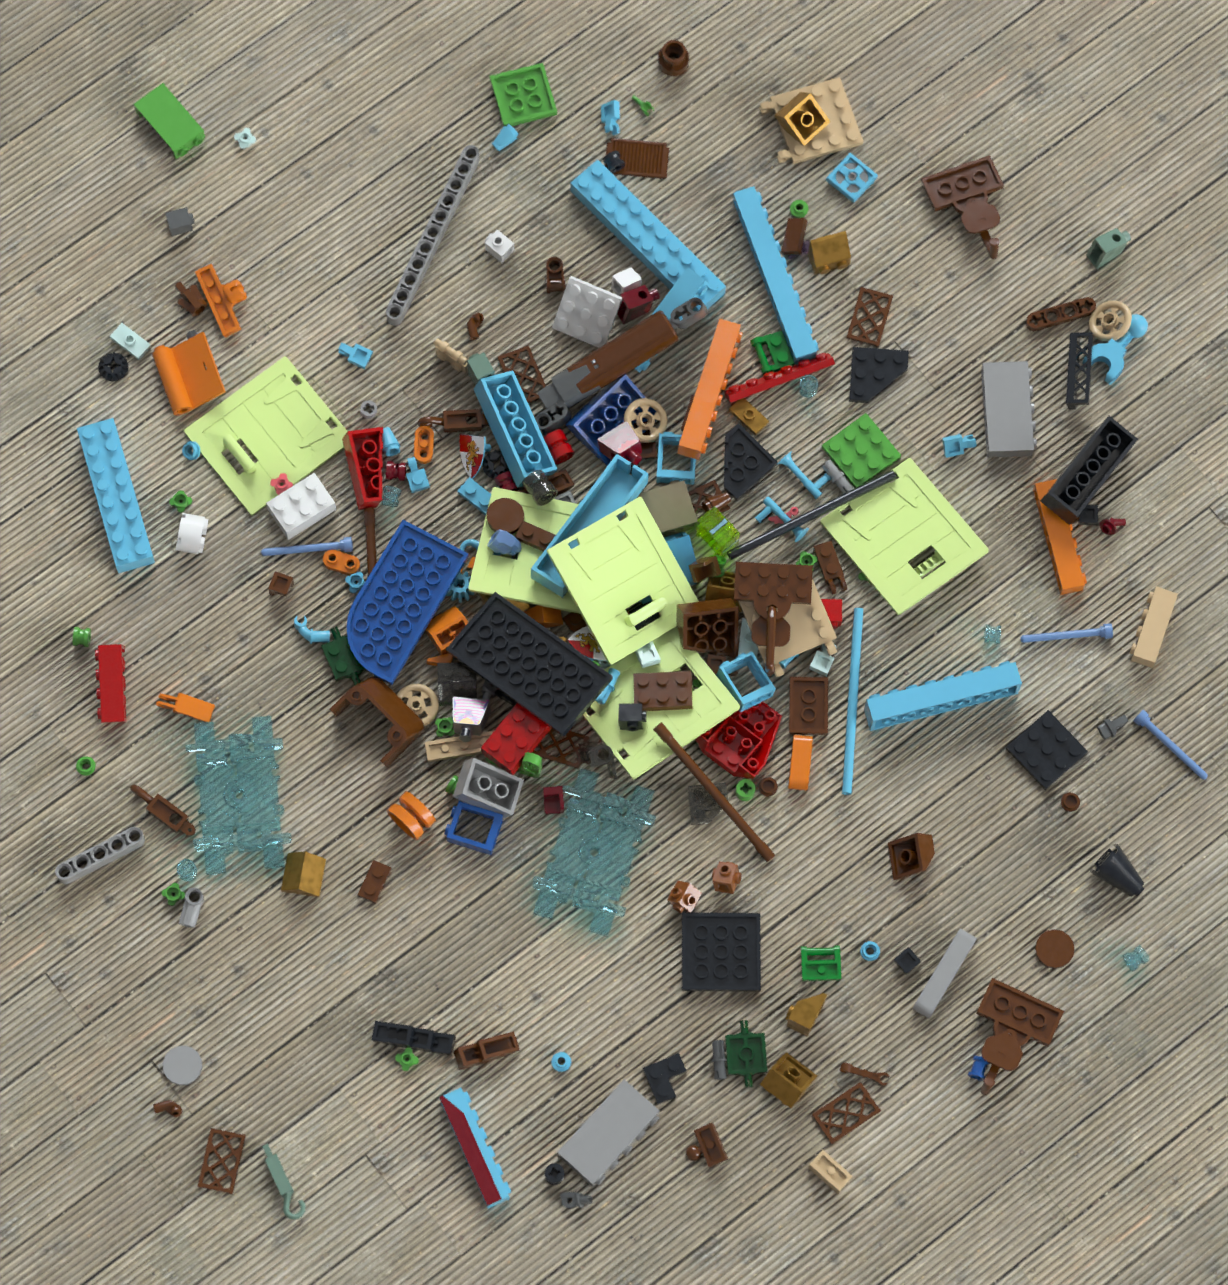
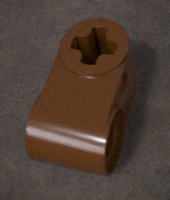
M551 257L546 262L547 294L561 291L564 293L566 287L562 260L558 257ZM557 265L559 266V269L552 270L550 269V266Z

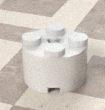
M182 513L176 550L193 554L203 553L205 537H202V535H206L209 519H205L203 516Z

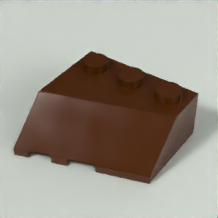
M732 598L677 604L676 622L683 649L703 653L710 652L718 656L726 655L734 659L738 656L739 607Z

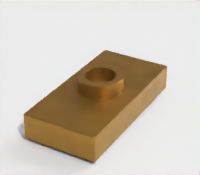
M745 398L739 399L729 408V411L754 435H758L769 424V420Z

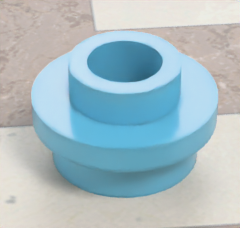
M189 441L183 446L182 453L188 460H196L200 456L201 449L197 442Z
M868 941L861 946L860 953L863 959L874 961L880 954V948L875 942ZM872 949L874 953L869 955L866 950Z
M558 1052L552 1057V1067L556 1071L565 1072L570 1068L571 1058L567 1053ZM560 1058L565 1060L563 1065L558 1064Z

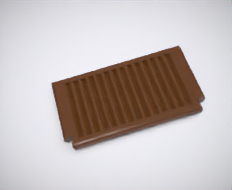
M610 138L611 142H607L606 155L613 151H619L621 160L625 162L623 169L612 174L667 179L669 147H666L667 143Z

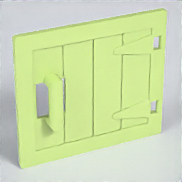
M285 356L184 429V433L191 441L199 444L200 453L250 515L253 516L267 506L266 503L278 496L275 488L270 484L272 479H276L281 473H285L289 482H292L294 486L344 449L342 438L347 433V430ZM294 376L301 382L298 386L291 380ZM330 418L337 426L334 429H331L326 423ZM241 439L258 461L256 463L250 459L237 443L238 440ZM227 448L243 467L244 472L238 474L222 455V452Z
M908 458L892 469L898 477L891 484L888 482L836 508L820 520L822 526L897 615H901L989 552L987 546L911 458ZM847 507H850L852 511L845 516L840 513ZM932 546L935 549L934 555L913 569L908 562ZM944 561L946 562V563L943 564L941 567H939L938 569H936L935 571H933L931 574H929L928 576H926L924 579H921V577H923L924 575H926L928 572H930L931 570H933L935 567H937L938 565H940V564L943 563Z
M493 487L488 507L492 502L500 498L516 500L524 510L525 522L556 535L579 504ZM485 517L468 590L491 596L496 592L505 599L581 614L569 591L562 598L531 579V568L543 553L542 551L521 542L522 548L518 553L517 560L512 559V555L509 554L493 555L494 551L487 544L495 532L488 526Z
M642 497L634 499L547 550L551 561L609 665L614 664L676 627L677 604L699 602ZM625 511L627 517L619 521L616 516ZM577 539L579 545L571 549L568 543ZM648 595L653 602L628 615L625 610L626 608ZM659 612L660 618L638 631L636 630L635 625Z
M677 627L653 640V644L661 659L659 664L642 668L634 651L604 669L608 672L610 668H614L620 672V676L614 685L615 689L610 693L605 704H598L596 701L591 704L590 707L594 714L589 716L585 711L582 715L633 780L674 753L653 730L659 723L662 722L681 747H684L740 709L739 703L696 651L682 648ZM686 664L701 682L702 686L696 690L692 686L693 709L647 711V722H643V729L637 731L620 730L618 722L619 704H634L633 674L681 671L680 667ZM623 749L628 754L625 760L618 753Z

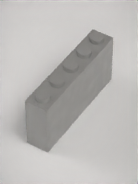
M1028 361L983 363L981 378L987 458L1032 456L1034 450H1037V439H1033L1036 424L1035 421H1032L1034 403H1031L1030 397H1033V386L1029 385V379H1032V369L1028 368Z
M624 1079L557 1152V1156L592 1187L595 1184L599 1186L606 1178L604 1174L609 1169L613 1171L620 1163L618 1159L622 1155L626 1156L633 1149L631 1145L634 1141L637 1140L639 1142L645 1136L646 1132L644 1130L649 1125L653 1127L660 1119L658 1117L660 1111Z

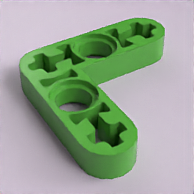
M526 752L522 765L516 772L533 778H539L542 770V758L536 754ZM486 758V761H487L488 763L497 766V765H496L495 763H493L491 760H489L488 758Z

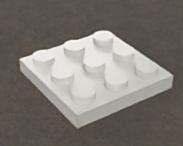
M571 276L552 328L600 348L607 343L623 297Z

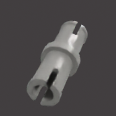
M831 460L825 462V465L821 466L832 479L831 482L836 484L843 494L854 489L844 477L845 474L840 472Z

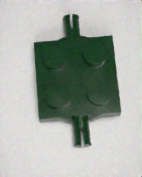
M337 626L331 628L330 631L334 640L321 645V649L335 681L351 678L355 686L361 683L358 675L365 671V669L355 658L347 636H341Z
M741 1020L740 1033L725 1035L728 1076H744V1087L748 1088L749 1080V1088H752V1076L768 1072L765 1033L749 1032L748 1020L744 1022Z

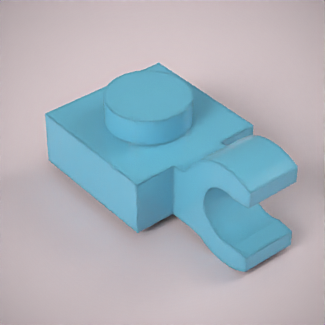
M612 100L601 105V122L605 123L606 133L612 131L613 136L619 134L620 129L616 123V120L620 119L619 101Z
M341 343L338 349L339 354L349 356V363L362 369L366 368L373 354L372 350L355 344L354 348L347 344Z
M961 434L942 438L946 458L964 454L965 448L976 447V439L973 438V435H967L962 438Z
M415 457L408 458V466L411 472L407 473L406 477L411 493L430 488L424 468L418 470Z

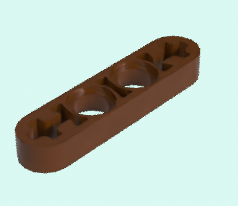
M1085 297L1036 311L1027 316L1025 324L1030 331H1039L1084 318L1093 313L1096 308V302L1092 298ZM1085 303H1087L1088 306L1091 305L1090 310H1087V308H1083ZM1066 308H1072L1075 314L1072 316H1068L1065 314L1064 310ZM1054 313L1057 319L1050 321L1047 318V314ZM1033 318L1035 321H1038L1037 325L1030 323Z

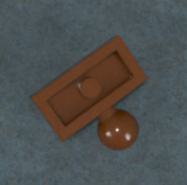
M709 1123L694 1130L700 1146L691 1145L686 1149V1157L689 1160H698L702 1153L708 1167H713L729 1160L714 1123Z

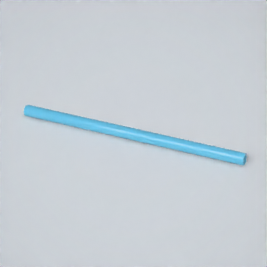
M854 608L842 785V794L844 795L852 794L863 625L862 608Z

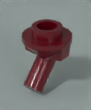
M1112 517L1110 520L1102 519L1099 526L1104 534L1114 535L1117 531L1116 526H1125L1126 519H1113Z

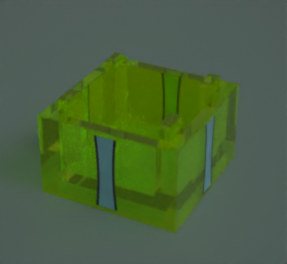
M715 506L697 520L696 536L701 537L715 552L714 555L725 557L727 551L738 546L739 531Z

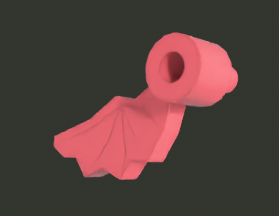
M792 507L786 515L791 519L792 515H798L799 510L797 507ZM778 516L768 518V520L773 521L775 524H784Z

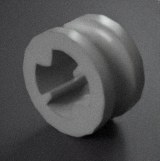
M370 400L364 401L360 407L361 415L366 419L373 418L377 413V405ZM366 406L374 408L372 413L368 414L367 411H364Z

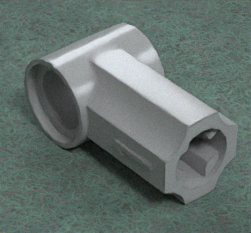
M190 888L186 892V899L178 924L195 928L201 906L204 903V895L200 889ZM194 893L200 895V899L197 902L190 901V896Z

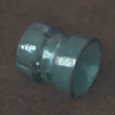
M1141 945L1136 946L1133 952H1127L1122 955L1125 964L1132 972L1137 970L1139 965L1150 961L1148 954Z

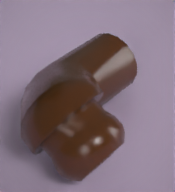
M482 313L473 314L466 324L471 341L479 339L477 329L484 320Z
M172 1100L153 1104L155 1114L166 1111L174 1118H178L182 1114L181 1106Z

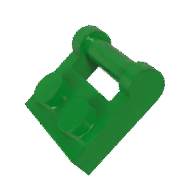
M782 330L750 340L761 363L763 375L768 372L780 371L784 366H794L795 363ZM763 344H766L774 365H769L762 348Z
M834 945L831 948L800 947L802 981H838L842 979L840 945ZM834 955V960H807V956Z

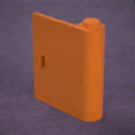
M204 332L191 337L173 348L161 345L152 352L174 415H183L226 393Z

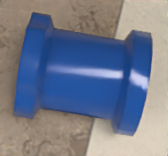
M974 1056L971 1071L968 1072V1076L984 1081V1074L989 1063L980 1056Z

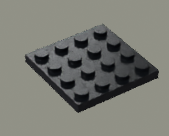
M682 912V991L760 992V913Z

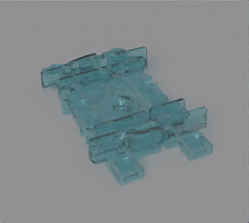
M271 716L253 717L252 735L229 734V740L225 741L224 739L215 740L214 722L194 723L196 743L185 745L186 752L206 751V753L196 754V764L198 772L201 774L194 777L195 784L201 786L199 788L201 808L198 810V814H205L206 819L199 821V825L202 826L203 838L193 839V844L196 851L205 852L207 875L226 873L225 854H232L234 847H238L239 853L263 850L265 869L285 867L283 844L291 843V833L272 834V831L281 830V820L277 815H282L285 811L283 805H277L279 802L277 782L280 780V776L272 775L274 769H279V765L275 762V751L282 750L284 744L282 738L273 739ZM249 742L254 743V752L250 751ZM226 752H230L232 765L236 764L237 776L235 775L234 766L228 764ZM238 792L243 794V797L240 799L236 798ZM235 827L237 829V835H234ZM257 832H261L262 837L259 839Z
M580 768L575 787L563 786V792L578 796L580 800L570 797L566 811L568 819L561 817L558 820L559 827L564 829L560 830L555 848L550 851V855L555 856L556 860L552 863L546 862L547 869L544 878L540 876L533 877V888L541 890L533 914L552 920L557 903L567 904L570 898L572 899V906L595 913L589 931L608 937L615 915L624 917L626 913L625 907L609 903V899L619 902L623 892L621 885L623 887L630 885V878L625 875L629 873L634 855L639 853L638 849L633 848V843H642L640 836L644 825L652 827L656 820L655 815L648 813L654 790L636 785L631 802L609 792L604 797L600 793L594 792L599 774ZM623 807L628 809L625 818L622 817ZM599 808H602V812L600 813V821L604 823L601 832L599 833L600 823L597 820V814ZM591 850H597L598 854L596 856L591 855ZM579 880L578 885H577V889H576V888H574V886H575L576 881ZM596 894L600 895L598 901H594Z

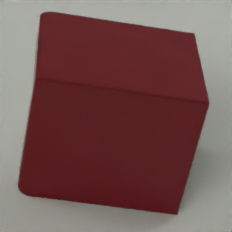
M543 787L545 814L564 813L563 787Z

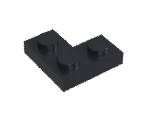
M679 1053L643 1067V1072L657 1105L676 1098L669 1079L687 1072Z

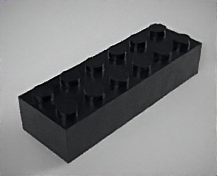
M1109 415L1098 426L1040 501L1070 525L1084 510L1138 438Z

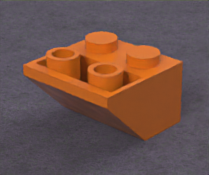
M453 606L431 619L425 631L440 655L448 654L446 648L469 622L460 610Z

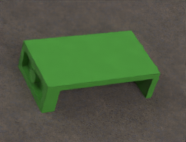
M164 83L134 103L135 112L140 117L143 116L173 151L175 159L185 156L189 149L203 142L205 138L204 130Z

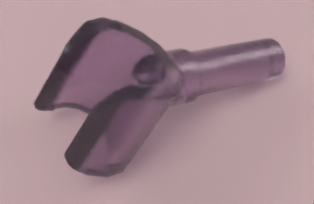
M809 240L803 241L801 254H808ZM801 254L788 255V258L791 260Z

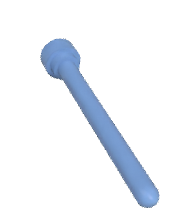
M344 537L340 542L265 548L261 550V554L263 556L332 549H341L345 553L353 552L352 537Z
M1108 623L1095 629L1022 635L1020 640L1026 643L1092 636L1112 639L1113 628L1112 624Z
M1142 710L1133 721L1138 726H1145L1201 779H1207V773L1150 721L1149 714L1145 710Z

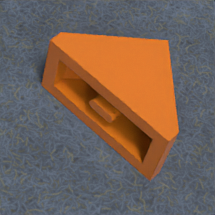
M537 605L524 611V613L545 628L563 625L561 610Z

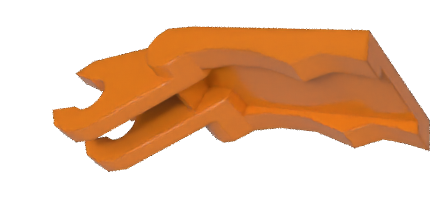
M162 693L158 696L162 700L175 702V705L157 701L156 705L158 707L170 709L175 713L210 724L213 710L215 709L214 704L183 693H178L177 697Z

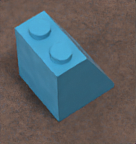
M680 532L664 537L690 585L696 584L693 582L688 566L696 561L690 536L685 532Z

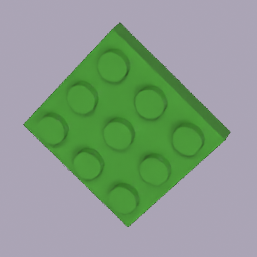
M543 63L490 76L503 126L506 127L508 124L514 126L557 115L556 105Z
M867 413L821 446L839 470L845 474L844 476L854 488L867 483L901 458V454Z

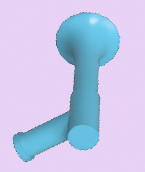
M792 451L789 452L778 464L787 466L814 498L817 499L822 495L819 488L831 480L830 476L825 473L824 476L813 484L795 465L791 458Z
M769 496L763 500L767 507L755 516L759 523L771 512L777 515L784 523L791 520ZM797 527L793 529L795 542L803 538L809 528Z

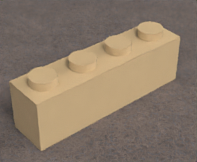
M1157 586L1154 592L1150 591L1147 602L1150 603L1148 609L1144 608L1141 619L1144 620L1143 625L1138 626L1135 635L1138 637L1137 643L1132 644L1129 653L1132 654L1131 661L1153 668L1178 596L1177 593Z

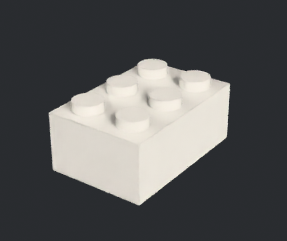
M315 473L266 503L269 513L288 540L336 510L335 502Z

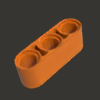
M793 735L788 789L808 791L813 736Z

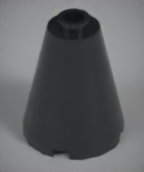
M1114 844L1115 849L1112 851L1109 848L1094 864L1097 866L1096 869L1093 870L1091 868L1090 872L1130 897L1133 895L1137 897L1144 890V881L1118 844Z

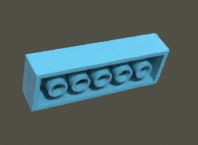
M514 371L481 378L474 387V392L517 488L533 484L534 481L554 474L557 467Z

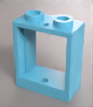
M673 432L659 433L656 483L684 480L685 484L694 485L696 459L691 458L690 471L662 469L663 445H679L682 435L674 434Z
M753 652L748 654L742 653L731 662L725 661L719 666L717 677L739 703V712L773 697L776 688ZM748 666L761 688L741 697L728 674Z

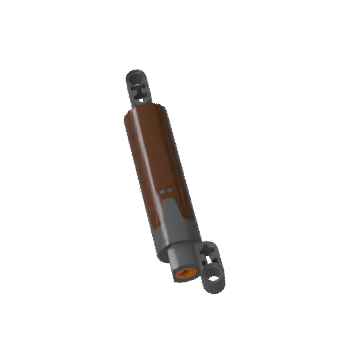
M691 298L671 312L670 319L667 318L663 311L659 310L551 377L553 383L537 392L547 408L535 418L539 429L543 433L549 434L565 425L572 418L569 408L678 342L679 337L675 328H688L706 316L707 307L699 298ZM701 305L698 311H693L695 306ZM549 420V423L542 427L543 421Z

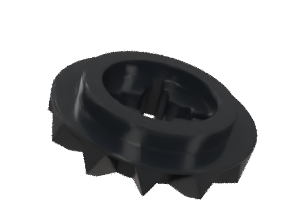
M115 352L106 353L103 358H100L98 365L99 373L108 381L121 380L128 372L127 359L122 354ZM114 360L118 367H115L112 373L111 368L107 366L111 365Z
M495 449L492 452H488L484 457L482 467L488 477L495 479L502 473L510 472L501 451ZM500 458V464L503 466H498L494 470V463L492 462H497Z

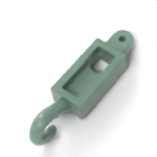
M267 1143L262 1146L267 1155L265 1162L282 1198H284V1214L292 1220L300 1219L305 1213V1203L303 1200L298 1201L301 1207L298 1213L293 1214L289 1211L290 1200L294 1191L277 1154H272Z

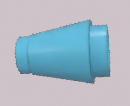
M508 124L502 128L492 145L500 151L517 140L516 137L519 134Z
M389 427L383 428L382 451L386 456H395L400 452V444Z

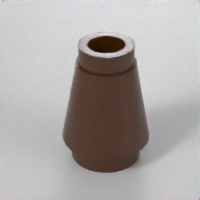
M727 492L705 498L704 502H702V508L707 515H710L712 512V515H715L731 502V498Z

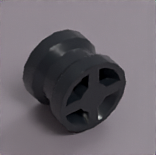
M619 151L610 152L603 158L604 164H607L608 170L611 173H616L625 167V162L621 160Z
M557 1163L548 1165L545 1169L546 1181L551 1185L560 1184L564 1179L563 1167Z

